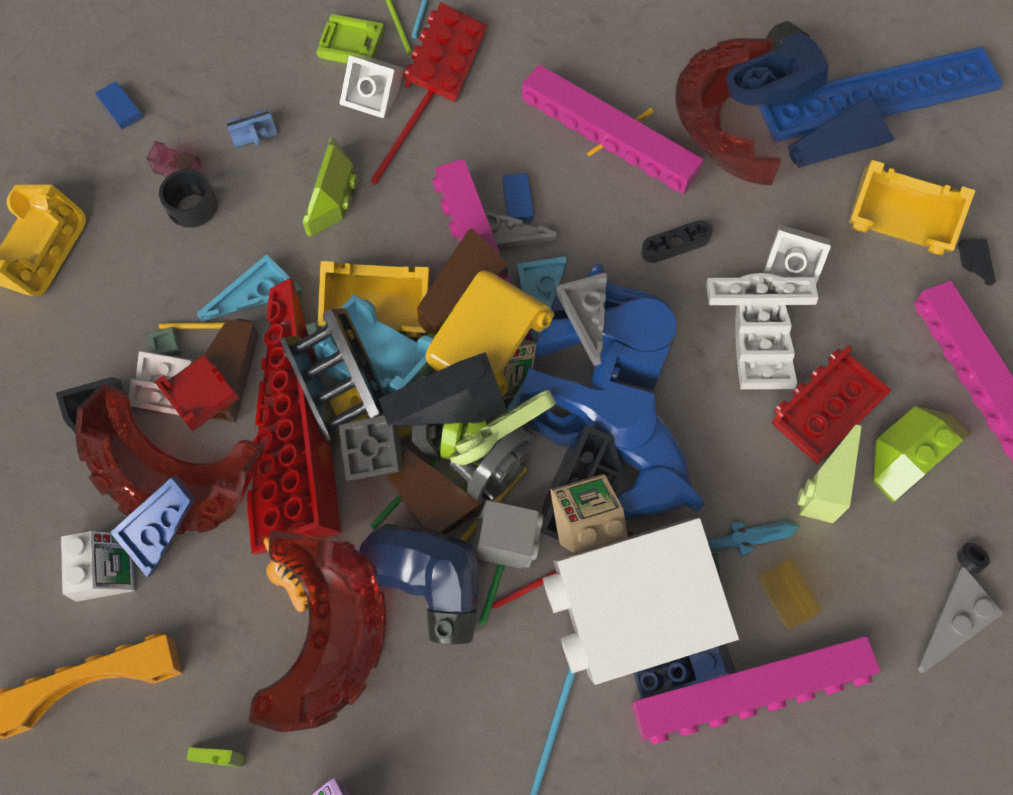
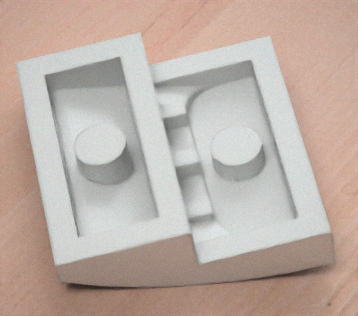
M139 351L136 378L130 381L127 406L179 415L154 381L163 375L167 380L195 360Z

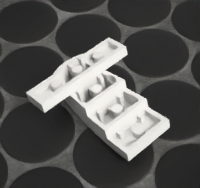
M755 273L742 276L741 278H708L706 288L709 305H736L735 337L740 389H795L797 385L793 365L795 352L790 337L792 325L786 305H816L819 297L814 277H780L773 274Z

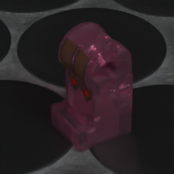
M158 141L154 142L146 158L154 174L166 177L182 169L198 171L201 166V160L193 153L166 148L165 143Z

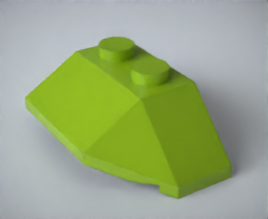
M335 138L329 139V144L303 219L307 236H313L343 220L345 211L351 207L352 189H356L358 184V175L355 174L353 163Z
M914 406L875 440L873 482L894 502L971 433L949 413Z

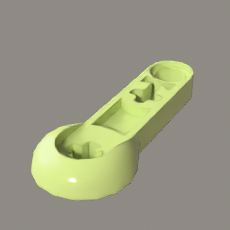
M550 390L535 395L507 414L481 428L480 430L483 435L478 432L458 442L455 445L457 450L449 456L450 460L457 465H466L489 453L496 441L556 404Z

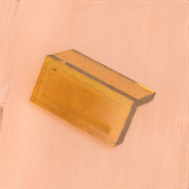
M792 558L787 559L781 566L758 577L787 631L813 619L823 612Z

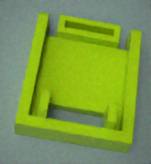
M331 14L329 22L326 23L316 54L322 59L348 63L349 55L361 54L375 59L385 32L383 23ZM368 38L373 39L370 49L365 46Z

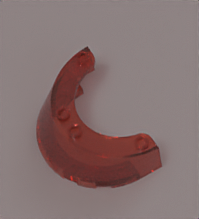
M737 38L717 42V46L708 50L702 49L690 59L689 64L681 71L675 90V104L678 116L690 136L710 159L724 171L751 183L772 185L781 163V158L755 157L754 140L739 138L722 131L720 110L724 102L730 97L726 80L729 70L739 63L758 58L770 52L773 40Z
M102 384L77 408L75 440L79 459L81 462H86L91 472L89 479L102 496L108 494L119 504L117 507L119 511L129 516L170 478L175 476L179 478L194 496L195 500L176 534H184L185 531L208 532L217 528L225 520L230 519L239 507L266 448L253 441L241 440L227 456L211 463L186 462L163 452L143 434L134 419L128 397L119 389Z
M270 530L269 556L274 563L286 567L300 581L308 601L309 625L305 643L293 666L279 680L255 693L251 701L249 723L277 732L317 728L338 717L337 713L346 705L354 704L367 687L364 682L371 668H376L378 665L386 632L384 592L379 591L375 579L378 575L368 557L362 556L355 549V545L333 536Z

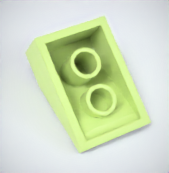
M855 425L813 478L807 480L804 489L800 488L797 497V505H801L799 515L834 523L850 507L862 426Z

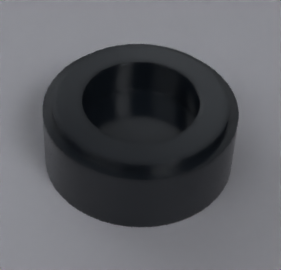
M966 543L957 552V558L961 565L971 572H982L990 563L987 552L977 544Z

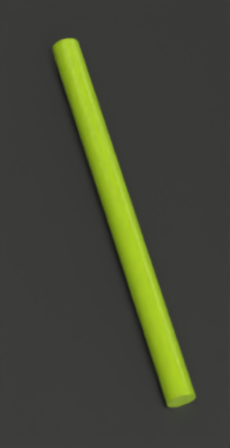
M385 0L406 52L411 54L413 51L392 0Z

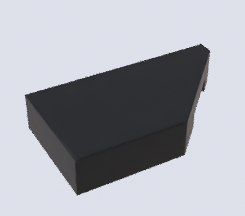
M987 239L961 240L958 243L962 267L970 273L973 271L985 280V284L992 286L996 280Z

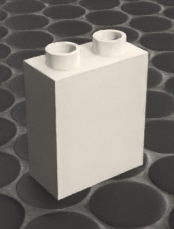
M700 518L685 519L577 554L555 559L553 562L557 573L543 577L545 590L553 613L568 609L575 633L560 637L571 673H576L586 669L588 677L594 685L739 640Z

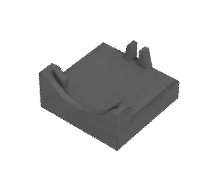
M384 415L339 425L346 481L358 483L368 481L369 478L404 472L401 452L406 450V448L400 444V442H405L404 438L398 434L397 426H388Z

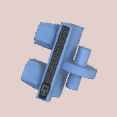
M258 110L251 116L245 118L235 117L229 123H226L235 148L252 142L257 146L260 145L259 140L278 135L269 110Z

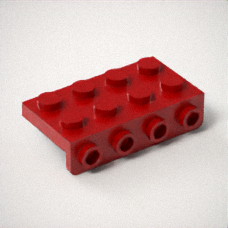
M440 2L437 11L432 9L427 21L430 24L429 29L424 27L419 39L422 42L421 47L416 45L411 56V59L414 60L413 64L408 63L403 74V77L406 78L404 86L409 88L412 82L455 102L488 25Z
M850 345L843 351L840 348L835 350L828 358L830 363L825 368L820 365L810 375L812 380L807 385L802 382L793 391L792 395L794 398L789 402L783 400L773 411L777 415L771 424L817 465L847 436L855 425H858L892 391L850 355V352L853 350Z

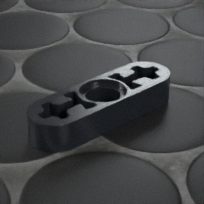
M699 220L656 234L644 240L641 255L645 261L656 263L706 246L710 242L713 229L708 222ZM679 237L683 240L684 244L674 246L671 244L670 239ZM652 246L653 249H658L657 253H654L653 250H649V247Z

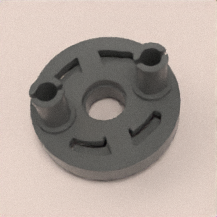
M520 426L499 439V442L487 454L479 466H476L473 462L466 465H457L452 461L450 462L449 467L468 481L467 493L479 503H483L488 499L494 500L500 496L525 469L522 463L533 448L535 436L525 427Z

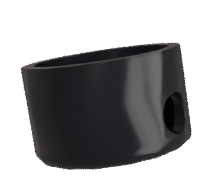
M182 169L171 173L160 185V201L169 218L176 225L185 228H195L208 222L216 212L217 200L208 179L201 172L193 169ZM199 195L203 197L201 202L191 208L178 209L181 200L187 196Z

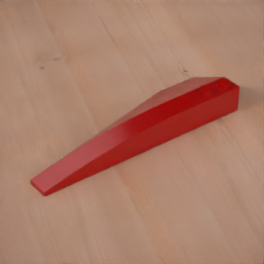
M291 278L269 289L266 320L270 322V325L264 336L267 353L266 358H262L261 369L265 372L264 381L259 382L255 425L259 426L256 438L253 439L252 450L256 451L255 465L250 466L249 477L253 478L252 490H249L247 493L251 554L254 555L268 552L264 544L266 537L273 539L281 549L320 542L342 533L330 441L326 442L324 436L320 433L318 422L293 367L284 354L280 341L281 338L300 335L301 340L308 336L296 287ZM311 347L306 351L314 365L315 360Z

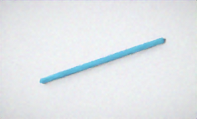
M570 668L530 795H538L575 676V673H571Z

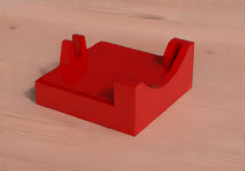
M203 355L167 380L163 375L154 381L192 432L239 399L235 391L206 355Z

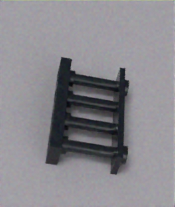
M346 308L330 309L325 312L323 316L326 326L302 340L300 335L287 336L280 339L284 354L293 367L318 422L319 431L324 436L326 442L340 438L339 425L346 424L365 413H368L370 418L384 415L379 398L386 395ZM333 336L338 351L313 365L306 350ZM344 361L350 377L324 390L318 375ZM356 387L362 399L361 403L336 416L330 400Z

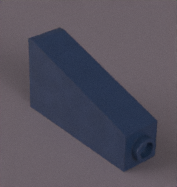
M869 96L856 102L788 145L787 148L792 162L798 168L878 147L895 139L872 97Z

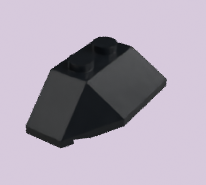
M585 424L568 447L550 489L604 474L615 493L624 473L614 445L613 436ZM549 489L543 504V523L540 533L559 540L551 491Z

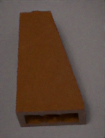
M472 228L466 232L417 307V321L426 332L431 331L435 336L474 277L480 271H489L502 279L508 276L509 264Z
M227 319L204 354L216 366L239 397L238 400L211 419L236 422L259 336L254 324L246 319Z
M407 448L401 452L404 472L384 475L421 528L449 535L480 513V504L472 496Z

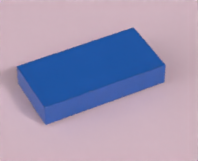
M116 81L95 92L97 98L121 129L143 118L140 111Z
M528 174L504 175L503 188L507 216L523 220V222L533 221Z

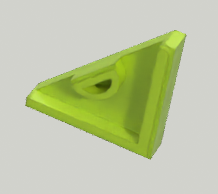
M189 747L186 759L187 761L242 768L246 755L232 750Z

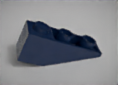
M723 644L634 672L641 699L734 674L736 671L727 645Z

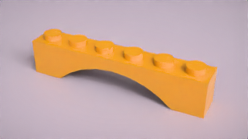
M155 633L145 637V642L136 645H121L115 648V652L106 656L98 654L85 659L84 664L76 667L73 665L60 667L51 676L45 678L37 676L24 681L25 685L15 689L13 687L0 689V739L3 740L33 729L43 714L53 704L72 690L87 683L105 678L125 677L155 684L183 674L174 639L166 634L163 635V633Z

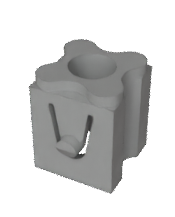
M486 500L483 511H480L475 531L473 549L476 559L520 569L523 567L529 568L531 561L537 558L543 515L538 514V511Z

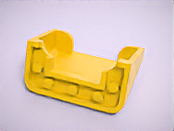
M871 160L864 168L850 215L849 223L853 224L852 229L865 233L868 230H872L929 248L928 252L943 256L945 252L954 251L975 190L963 186L960 191L950 189L951 186L949 185L942 187L895 173V169L891 168L885 172L883 168L884 163Z
M14 185L7 197V206L11 213L18 218L0 245V286L28 296H40L47 291L86 224V217L84 212L53 185Z
M321 261L318 326L326 324L323 316L325 312L330 309L341 308L355 295L363 300L370 301L375 306L377 320L396 331H405L406 337L420 338L421 332H427L417 321V307L432 285L433 269L429 267H415L412 269L410 267Z
M482 270L474 277L426 351V361L437 372L459 361L486 352L503 397L507 391V382L502 371L530 328L537 332L543 331L549 327L555 314L548 305L496 274Z

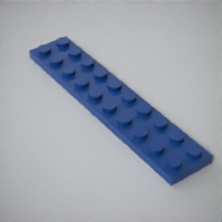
M982 46L829 81L823 87L809 92L795 102L779 106L758 107L773 141L778 142L806 135L856 102L869 96L872 97L882 117L1000 90L1003 82Z

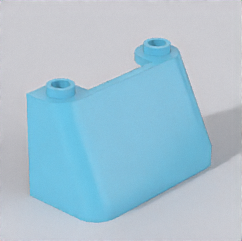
M355 295L341 307L347 309L386 395L414 383L415 379L419 376L427 377L432 373L433 368L426 361V351L434 337L422 336L417 342L411 340L378 321L375 306L370 301L363 300ZM333 336L314 345L317 362L338 351ZM344 361L325 371L326 374L339 382L350 377Z

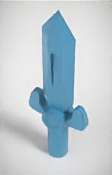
M784 520L746 528V531L742 533L738 530L744 529L745 524L735 522L731 524L732 535L707 541L710 551L733 546L738 548L741 556H745L753 551V547H746L743 543L756 545L792 537L800 526Z

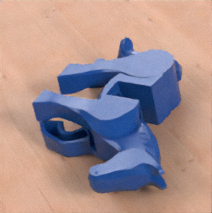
M597 263L593 266L588 277L605 273L603 265ZM607 280L602 345L605 346L601 354V364L595 366L589 388L577 382L555 378L529 367L521 390L520 403H524L541 392L550 390L556 405L572 412V414L561 418L554 415L550 410L551 408L527 423L532 430L560 446L570 445L585 424L613 436L619 460L640 471L633 486L617 495L624 510L625 520L664 514L683 506H687L692 511L698 513L702 510L701 507L705 505V502L691 487L688 465L676 438L665 422L656 415L654 393L616 383L618 380L654 391L676 334V319L671 308L658 296L637 289L624 288ZM556 296L552 308L555 315L552 318L551 324L541 331L537 343L536 356L552 354L566 347L582 343L558 296Z

